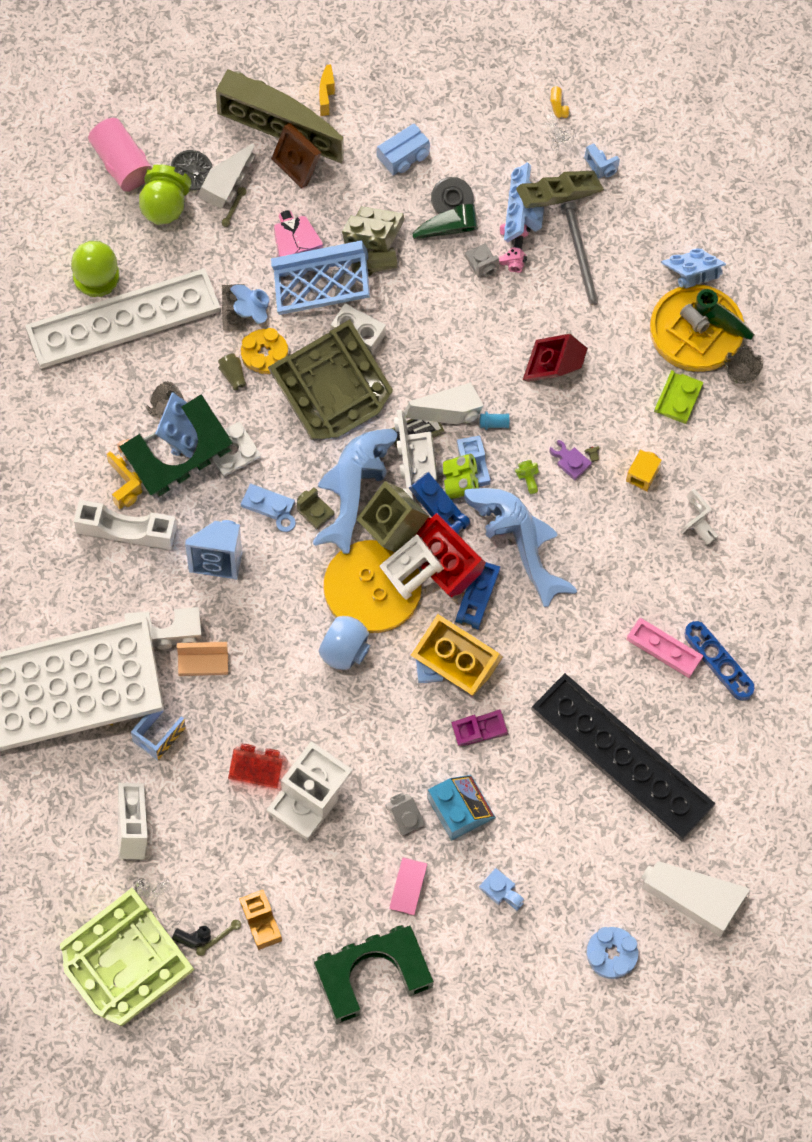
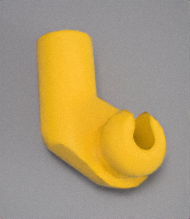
M555 86L551 89L550 96L554 115L559 119L560 117L568 118L569 107L561 106L562 89Z

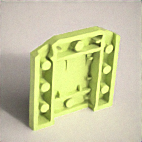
M133 888L60 943L64 961V972L95 1014L120 1026H124L195 970Z

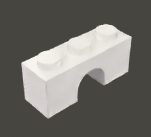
M199 607L174 609V622L171 626L164 629H159L152 625L149 611L124 614L125 621L146 616L149 622L153 647H157L160 650L170 649L172 645H177V643L202 642Z

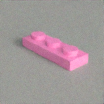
M639 618L626 639L689 679L703 659V655L642 618Z

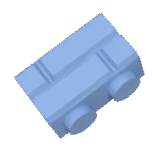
M413 123L377 146L376 157L392 175L398 172L404 173L410 168L412 163L417 160L419 162L423 161L429 155L430 141Z

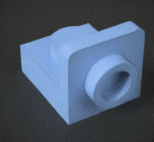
M594 143L586 147L584 158L591 169L595 171L598 179L603 176L611 177L617 172L620 162L618 156L606 160L604 152L598 150Z

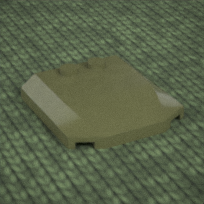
M350 319L312 343L268 367L311 440L338 438L379 414L393 392L392 387Z

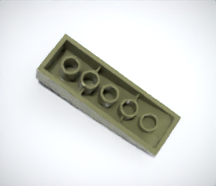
M227 69L216 89L217 114L278 139L284 126L291 123L321 152V156L342 164L344 161V137L329 123L302 103L267 85L265 82L251 79L241 72Z

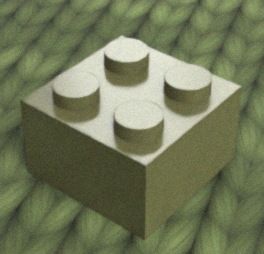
M384 481L356 520L382 547L396 552L415 536L429 515L402 488Z

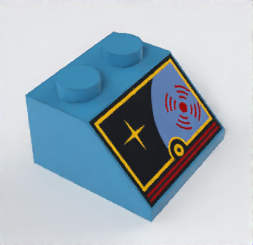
M472 775L449 778L427 791V799L451 841L496 818Z

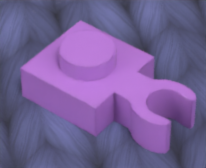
M557 440V445L561 447V450L555 451L550 447L549 452L552 456L561 459L557 465L575 481L591 466L592 462L575 447L568 451L564 442Z

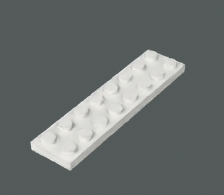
M204 268L25 325L40 369L221 312V309Z

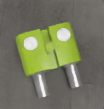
M471 453L443 462L442 467L436 468L437 477L441 475L446 476V480H444L445 488L443 490L451 500L464 497L466 489H479L478 478L475 477V474L478 473L477 463Z

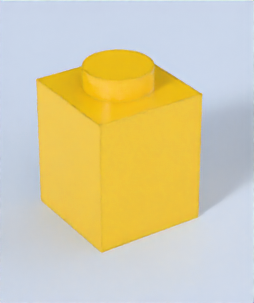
M640 449L627 472L626 482L648 491L660 469L662 459L658 458L653 452H645Z

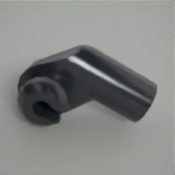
M200 926L197 931L189 934L177 928L172 936V940L194 949L209 942L211 930L207 926Z

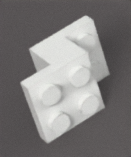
M311 741L282 778V790L267 808V813L308 841L338 802L337 792L352 774V769Z

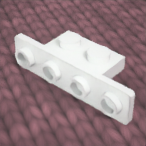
M397 410V417H394L396 432H400V441H397L398 454L403 456V464L400 465L401 477L406 480V488H403V490L416 502V497L409 490V487L426 472H429L436 481L438 480L432 433L424 432L408 435L405 412Z

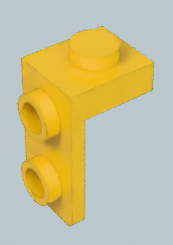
M109 451L106 454L108 463L127 482L112 494L113 502L119 509L124 506L130 507L136 502L137 496L142 493V481L136 472L133 471L131 473L126 468L127 464L120 455L115 456Z

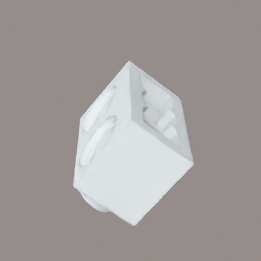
M344 304L331 323V330L350 319L361 338L363 336L372 337L371 339L362 338L371 355H373L386 335V325Z

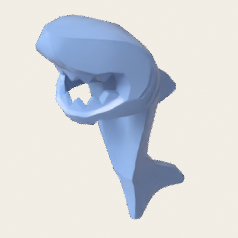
M394 429L375 430L352 439L345 446L338 464L318 483L319 488L333 491L340 496V515L333 524L317 534L313 540V545L334 543L341 549L343 554H349L352 531L357 518L361 479L375 478L376 481H382L385 478L387 470L384 462H381L379 458L384 457L387 454V450L394 444L397 438V433Z
M492 488L465 490L464 498L470 507L477 510L481 516H490L491 513H494L496 516L495 521H491L490 525L485 526V535L489 539L494 535L513 532L523 565L544 607H548L553 597L558 593H577V589L570 582L551 575L542 566L538 548L543 542L558 536L553 528L532 516L524 503L510 492Z

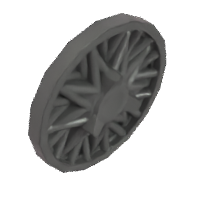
M196 150L182 151L171 162V166L175 167L174 172L182 176L186 173L191 179V191L201 189L209 171L213 168L209 158Z
M447 177L435 184L431 192V203L434 210L441 214L460 205L473 204L474 194L466 181L458 177Z

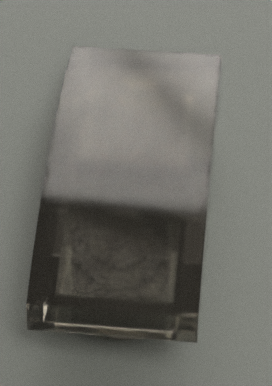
M245 284L221 285L223 331L246 330V318L239 316L234 311L233 306L238 299L231 291L232 286Z

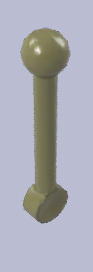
M244 187L238 188V195L228 215L221 221L222 226L228 227L230 225V219L241 197L246 194Z
M237 919L233 920L229 928L205 946L198 947L196 954L204 956L206 950L233 930L240 929L241 922Z

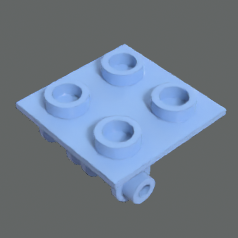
M699 248L692 249L689 253L683 255H672L670 259L661 261V264L680 274L681 278L678 279V284L684 288L718 279L723 274L721 267L726 266L725 262Z
M171 393L155 434L171 445L170 448L173 455L180 456L183 453L188 458H191L198 443L197 433L181 408L187 402L175 393Z

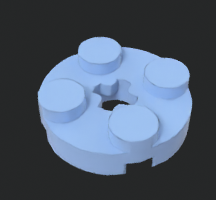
M602 927L588 942L586 955L591 968L596 974L607 979H616L630 973L638 960L636 939L621 928ZM612 946L616 947V952L620 953L619 957L614 956L613 959H609V954L605 950L611 949Z

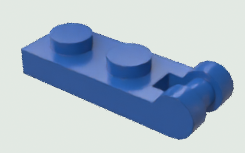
M429 472L424 473L409 487V490L431 517L437 513L458 535L461 529H466L471 524L469 518L461 513ZM451 517L455 522L451 524L447 519Z
M488 562L485 563L482 573L465 591L455 619L456 623H466L472 625L471 628L479 630L500 572V566ZM468 608L476 610L475 616L467 613Z

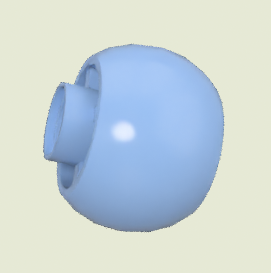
M338 616L326 633L318 653L322 660L330 667L348 670L355 662L361 664L371 646L366 643L369 632L358 619L350 616Z

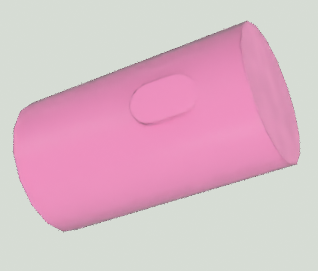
M109 118L98 123L90 131L88 140L103 161L109 174L114 177L123 191L130 192L145 184L144 177L147 169L151 170L152 166L118 118Z

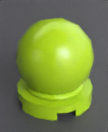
M164 164L153 165L151 170L147 169L144 177L146 185L139 194V208L142 215L157 225L170 224L180 217L184 210V196L189 193L191 187V179L186 173L182 176L174 172L175 167Z
M87 241L78 246L71 259L73 282L76 288L90 297H102L110 294L119 282V268L114 251L109 245L101 241Z

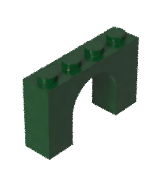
M202 394L181 406L195 428L198 437L197 449L188 461L179 465H168L161 462L140 433L119 446L151 496L155 494L158 497L164 495L171 490L169 485L175 481L181 484L191 477L189 472L196 468L201 471L212 464L210 459L218 455L221 458L232 451L230 446L234 443Z
M404 925L396 926L386 935L380 936V934H375L365 940L366 942L357 946L355 943L348 944L341 948V952L333 955L331 952L317 957V961H314V969L336 1025L360 1016L361 1010L350 984V975L354 967L364 959L379 957L390 961L399 971L409 997L433 988L434 981L411 925L404 927Z

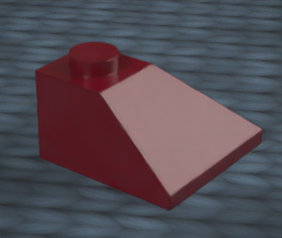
M572 334L535 340L523 381L530 382L560 377L581 369L588 348Z

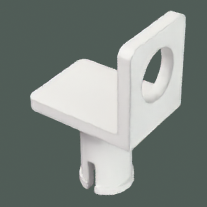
M692 489L686 497L700 514L685 525L680 532L683 534L689 529H694L705 544L708 545L719 536L705 520L707 514L712 509L695 489Z

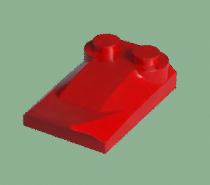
M437 513L432 518H428L415 534L421 537L444 567L439 573L435 572L431 578L451 598L464 592L484 570L486 562ZM427 560L420 567L424 570L430 563Z

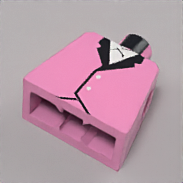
M290 210L279 214L278 217L281 223L274 225V235L279 257L323 248L321 239L305 216L294 218Z

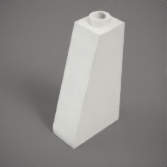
M657 861L653 868L648 866L641 877L644 880L642 886L644 890L719 937L723 935L750 890L738 884Z

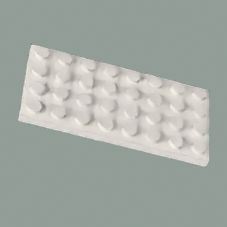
M146 616L0 652V751L164 711L150 627Z

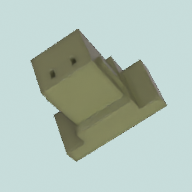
M599 446L585 449L584 452L588 453L591 462L599 461L597 453Z

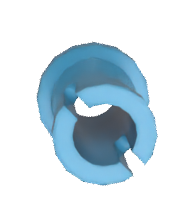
M485 411L484 414H480V428H484V430H488V428L509 429V413L488 414V411Z

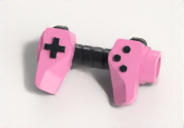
M506 224L500 225L501 235L505 233ZM525 224L524 232L514 239L513 248L499 257V264L508 265L510 272H522L524 263L527 262V256L522 251L523 237L528 236L531 228Z

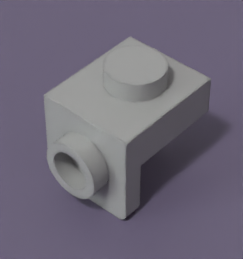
M404 793L397 794L390 798V802L385 804L386 809L390 811L400 835L403 836L425 825L416 803L410 795H404Z

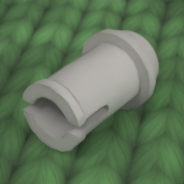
M691 304L686 305L680 312L681 316L693 326L695 332L703 333L708 329L710 325L706 316L703 317Z

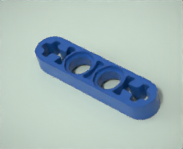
M690 622L686 626L684 633L686 641L696 652L703 655L702 660L737 700L746 701L750 699L755 689L753 681L702 622ZM692 628L695 631L701 630L700 637L705 641L701 647L699 646L701 643L700 638L696 635L691 636ZM715 647L718 655L716 657H708L705 654V648ZM723 665H729L733 668L734 673L731 676H725L721 673L720 668ZM737 675L740 676L738 678L739 684L741 686H748L747 693H745L744 691L739 693L737 691L739 685L736 681H734L733 684L730 683L737 677Z

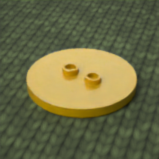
M697 284L689 288L677 287L666 293L657 302L651 315L650 336L658 353L670 364L687 371L705 372L722 367L732 360L741 347L743 337L727 332L711 323L703 333L695 332L693 326L681 316V310L688 304L694 307L698 293L703 289H710L717 294L718 303L733 312L743 322L744 319L740 309L728 295L716 288Z
M364 540L351 544L349 554H343L340 551L335 555L326 569L323 589L327 606L335 618L338 616H350L362 622L369 633H382L400 626L411 617L419 604L422 584L411 592L412 596L406 600L380 567L395 552L382 547L377 540ZM418 568L402 581L404 585L420 573Z

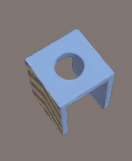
M164 711L145 715L131 731L133 742L156 760H159L186 729L185 719L182 716L155 746L143 735Z

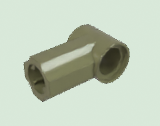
M391 247L388 252L379 250L369 251L367 249L368 277L373 272L397 268L398 264L394 247ZM361 261L351 264L352 272L355 274L361 267Z

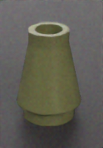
M235 353L228 354L218 360V369L231 384L234 391L238 390L239 386L245 387L247 385L240 358L236 357Z

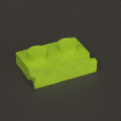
M671 370L654 412L686 424L704 382L684 374H677L674 370Z

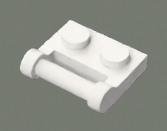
M415 535L380 565L381 569L406 600L412 596L411 592L435 572L439 573L444 569L418 535ZM428 560L430 565L406 585L402 583L406 577Z

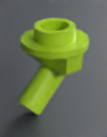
M532 460L519 463V468L515 469V473L519 479L525 478L530 494L537 493L538 488L534 475L539 473L538 463H532Z

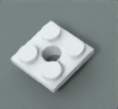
M240 421L225 429L234 443L232 446H236L238 452L232 455L226 454L221 458L218 455L212 458L223 477L261 458V454Z

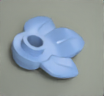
M245 285L232 286L231 291L238 299L234 303V311L243 318L252 316L257 324L264 323L267 319L268 295L261 289L251 291Z

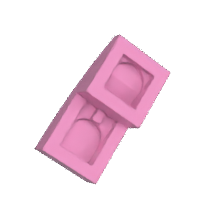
M402 858L389 909L415 915L428 863Z

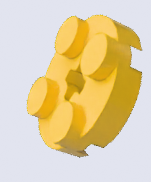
M274 328L255 330L242 339L241 359L248 369L260 374H271L268 367L288 356L287 342ZM261 347L270 349L267 356H264L263 353H258L261 351Z

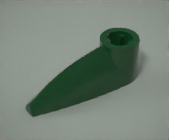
M460 205L430 218L412 233L413 239L477 230L478 222L475 205Z
M703 289L698 293L694 308L703 317L706 316L709 323L749 340L753 339L755 334L733 312L718 303V296L713 290Z

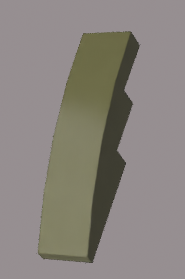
M594 170L563 172L559 177H543L537 183H521L516 188L525 208L565 203L591 196L604 190Z

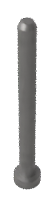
M567 202L561 205V212L566 214L588 301L591 305H595L598 302L575 215V212L578 210L575 202Z

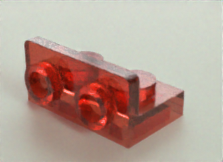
M241 743L240 747L236 746L233 749L228 779L272 788L279 787L282 766L285 761V756L280 755L279 750L266 748L265 752L255 750L256 746Z

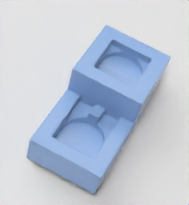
M474 436L457 439L459 456L471 453L475 457L478 472L475 474V477L478 478L479 486L490 485L481 437Z

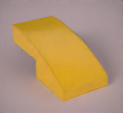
M331 64L326 65L320 81V116L330 115L328 95H335V82Z

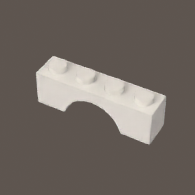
M79 500L74 518L76 534L171 551L177 530L174 516L150 513L144 517L125 516L108 509L104 504Z

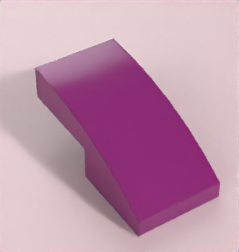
M501 709L478 717L474 714L451 722L458 746L470 745L509 735Z

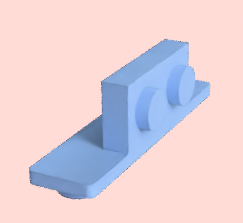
M528 162L521 167L515 168L511 174L504 240L506 242H510L524 232V224L535 232L542 228L544 206L525 208L516 190L521 183H531L529 181L531 165Z

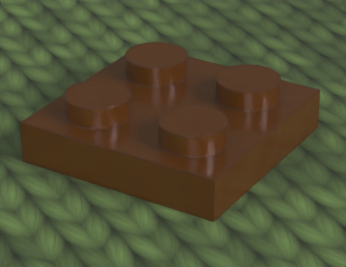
M289 123L284 126L271 159L302 189L309 184L321 152L299 130Z

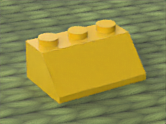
M439 614L436 615L411 654L412 657L472 696L491 677L503 658L500 653Z

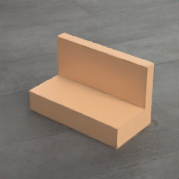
M227 642L177 643L178 676L228 675Z

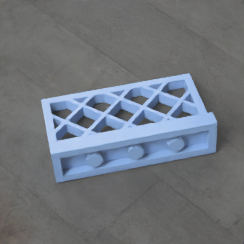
M362 240L271 258L275 279L277 313L282 315L369 298L368 251ZM361 261V267L355 274L348 270L352 263ZM330 267H338L340 270L333 278L325 274ZM314 271L317 274L310 283L302 278L306 272ZM344 272L352 277L345 287L337 282ZM288 275L294 277L287 287L281 284V277ZM321 277L329 281L322 291L315 287V284ZM300 281L306 285V288L300 295H297L292 289ZM356 281L362 283L363 291L353 293L349 290ZM334 285L341 289L340 293L335 297L327 295ZM312 289L319 295L314 301L308 302L304 298ZM288 294L296 298L291 305L283 307V300Z

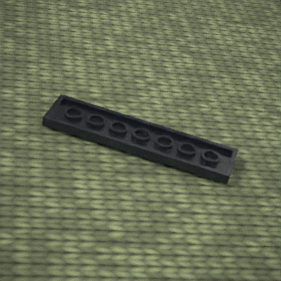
M566 673L531 707V710L681 842L715 807L716 803Z

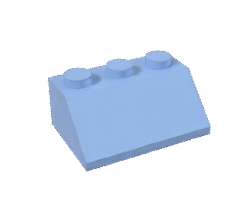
M230 520L214 521L186 539L185 547L190 573L237 580L242 557L240 524Z

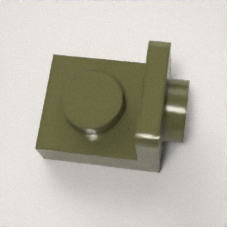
M315 487L309 492L307 490L304 491L297 499V511L316 530L334 516V511L318 496V490Z

